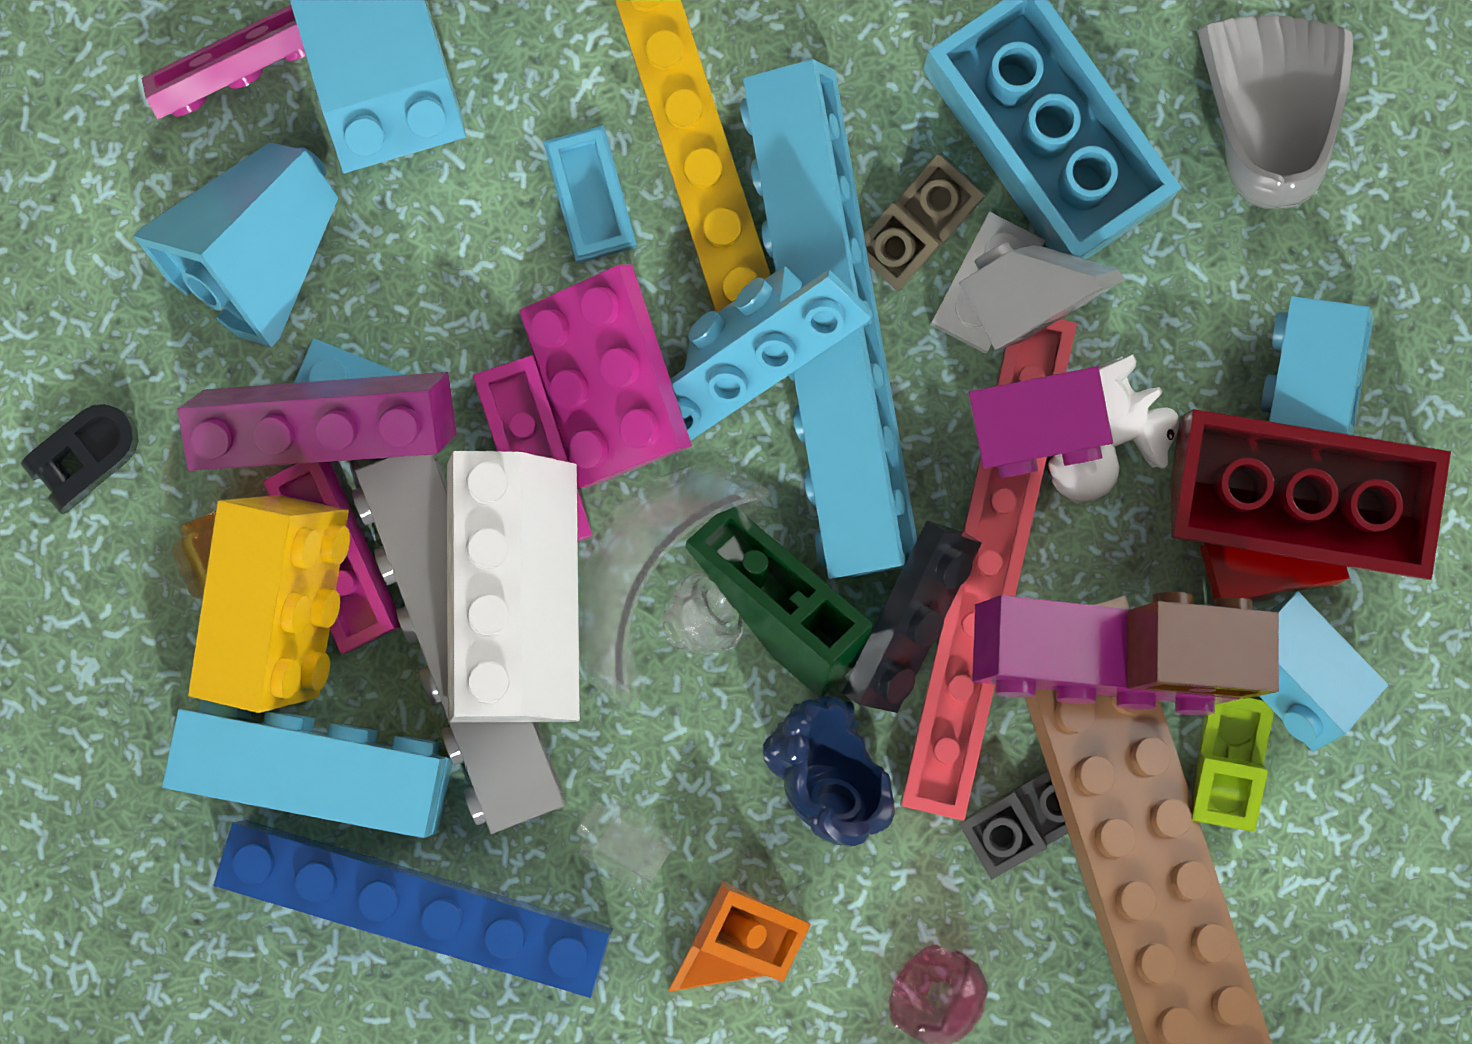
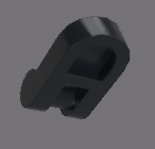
M106 404L92 405L79 412L32 450L22 460L21 466L33 480H42L51 491L48 497L50 502L60 514H65L130 460L135 454L139 442L138 429L132 418L122 410ZM71 451L84 465L72 476L60 463Z

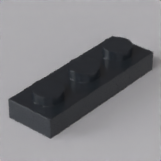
M926 521L842 694L858 705L898 713L904 699L908 697L914 687L915 677L932 643L938 638L943 629L944 618L960 586L971 573L972 562L982 542L963 531Z

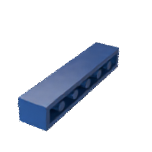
M249 820L232 823L213 886L589 998H591L595 991L613 928Z

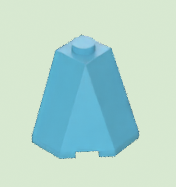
M269 142L141 227L133 237L165 279L187 297L192 292L210 308L215 310L223 308L224 310L217 316V321L239 338L272 347L282 335L336 205L338 196L325 179L327 174L326 168L315 154L303 147L294 148Z

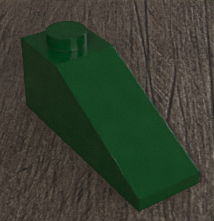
M731 502L686 541L685 548L770 655L818 697L824 696L856 665L870 637L873 623Z

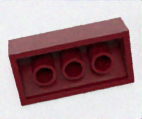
M1193 409L1180 416L1170 478L1171 538L1432 580L1451 451Z

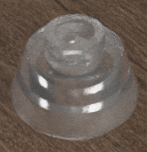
M694 571L683 576L663 608V631L668 641L677 649L683 650L690 655L727 652L734 649L741 641L745 622L708 575L704 572Z

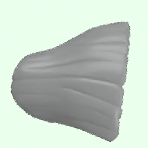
M1259 15L1256 18L1248 16L1235 19L1231 17L1204 25L1199 29L1198 35L1221 120L1226 164L1230 179L1240 196L1254 206L1264 209L1294 208L1310 199L1320 188L1325 178L1349 87L1353 54V34L1350 30L1335 24L1278 15Z

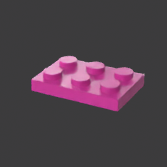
M632 264L614 266L519 310L568 461L577 464L578 489L602 483L692 446Z

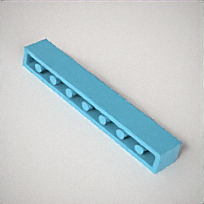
M814 59L743 78L746 98L741 101V116L746 130L753 136L756 159L752 161L751 174L754 186L764 200L767 221H764L762 224V238L767 253L770 257L774 258L775 270L778 271L783 266H786L802 281V288L830 269L873 311L870 321L788 375L792 381H795L799 406H796L794 410V425L799 439L806 444L810 467L805 471V488L810 502L817 508L820 531L816 533L815 537L817 556L821 565L827 568L829 579H845L903 569L917 541L836 72L834 69Z

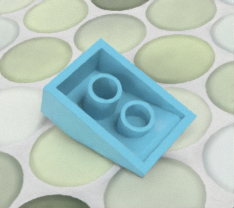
M290 0L322 112L343 174L466 138L462 113L426 0Z

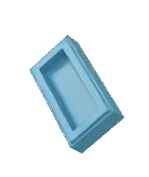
M604 125L543 141L576 263L579 264L637 248Z

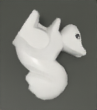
M1133 354L1124 358L1123 356L1099 366L1113 444L1100 446L1103 458L1064 466L1062 454L1053 455V458L1049 461V469L1053 477L1052 482L1060 494L1072 501H1096L1110 493L1117 483L1120 469L1115 447L1127 441H1134L1140 453L1152 468L1159 467L1163 469L1168 465L1167 451L1178 431V414L1168 407L1148 411V407L1162 394V390L1160 387L1135 392L1131 388L1127 376L1136 367L1137 361Z

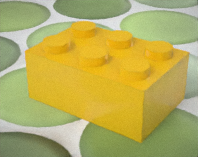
M282 495L218 500L188 696L256 713L319 698L320 690L326 684L330 672V658L326 654L329 631L336 621L340 609V595L336 591L339 568L348 553L350 545V532L346 527L348 509Z

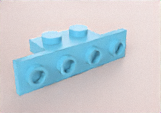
M783 266L765 280L761 277L752 280L742 289L735 301L718 313L716 311L705 313L695 322L689 332L688 338L690 341L684 370L670 379L690 441L870 321L873 311L830 269L801 288L802 281L786 266Z

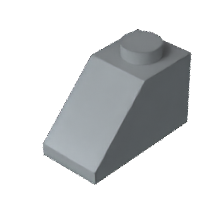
M1007 242L975 259L974 262L979 270L960 281L959 284L994 349L999 350L1023 342L1125 280L1119 269L1036 244L1012 250Z

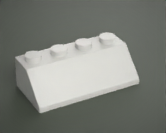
M452 452L447 463L448 723L580 721L577 464L523 452Z

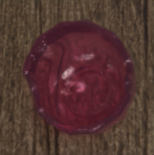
M935 944L925 947L907 962L895 979L888 1000L891 1022L896 1028L923 1044H952L953 1042L961 1041L973 1031L985 1013L989 987L980 965L959 950L952 952ZM931 981L937 983L945 981L951 984L952 997L943 1008H934L926 1000Z

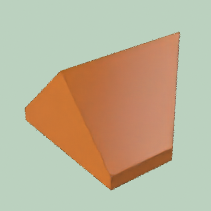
M721 880L668 992L761 976H768L784 982L811 924Z

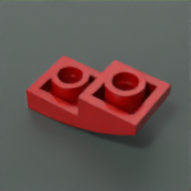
M1210 544L1200 546L1214 599L1245 598L1253 602L1265 601L1282 593L1334 586L1350 579L1348 569L1344 566Z

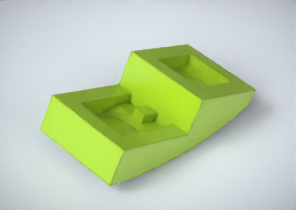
M1261 697L1240 698L1239 700L1216 704L1215 714L1204 716L1193 781L1192 821L1250 832L1256 831L1268 769L1264 766V760L1274 717V711Z

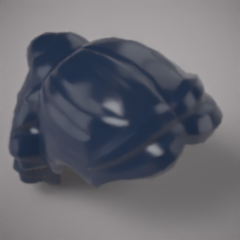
M819 696L815 700L808 699L793 705V708L790 709V714L786 716L784 722L778 723L777 728L773 729L770 736L765 740L762 747L763 758L769 770L784 780L785 795L791 808L802 821L811 827L814 834L834 845L852 847L864 843L869 835H874L887 829L892 823L895 808L889 774L870 757L863 738L857 733L860 722L854 718V704L851 701H842L838 697Z

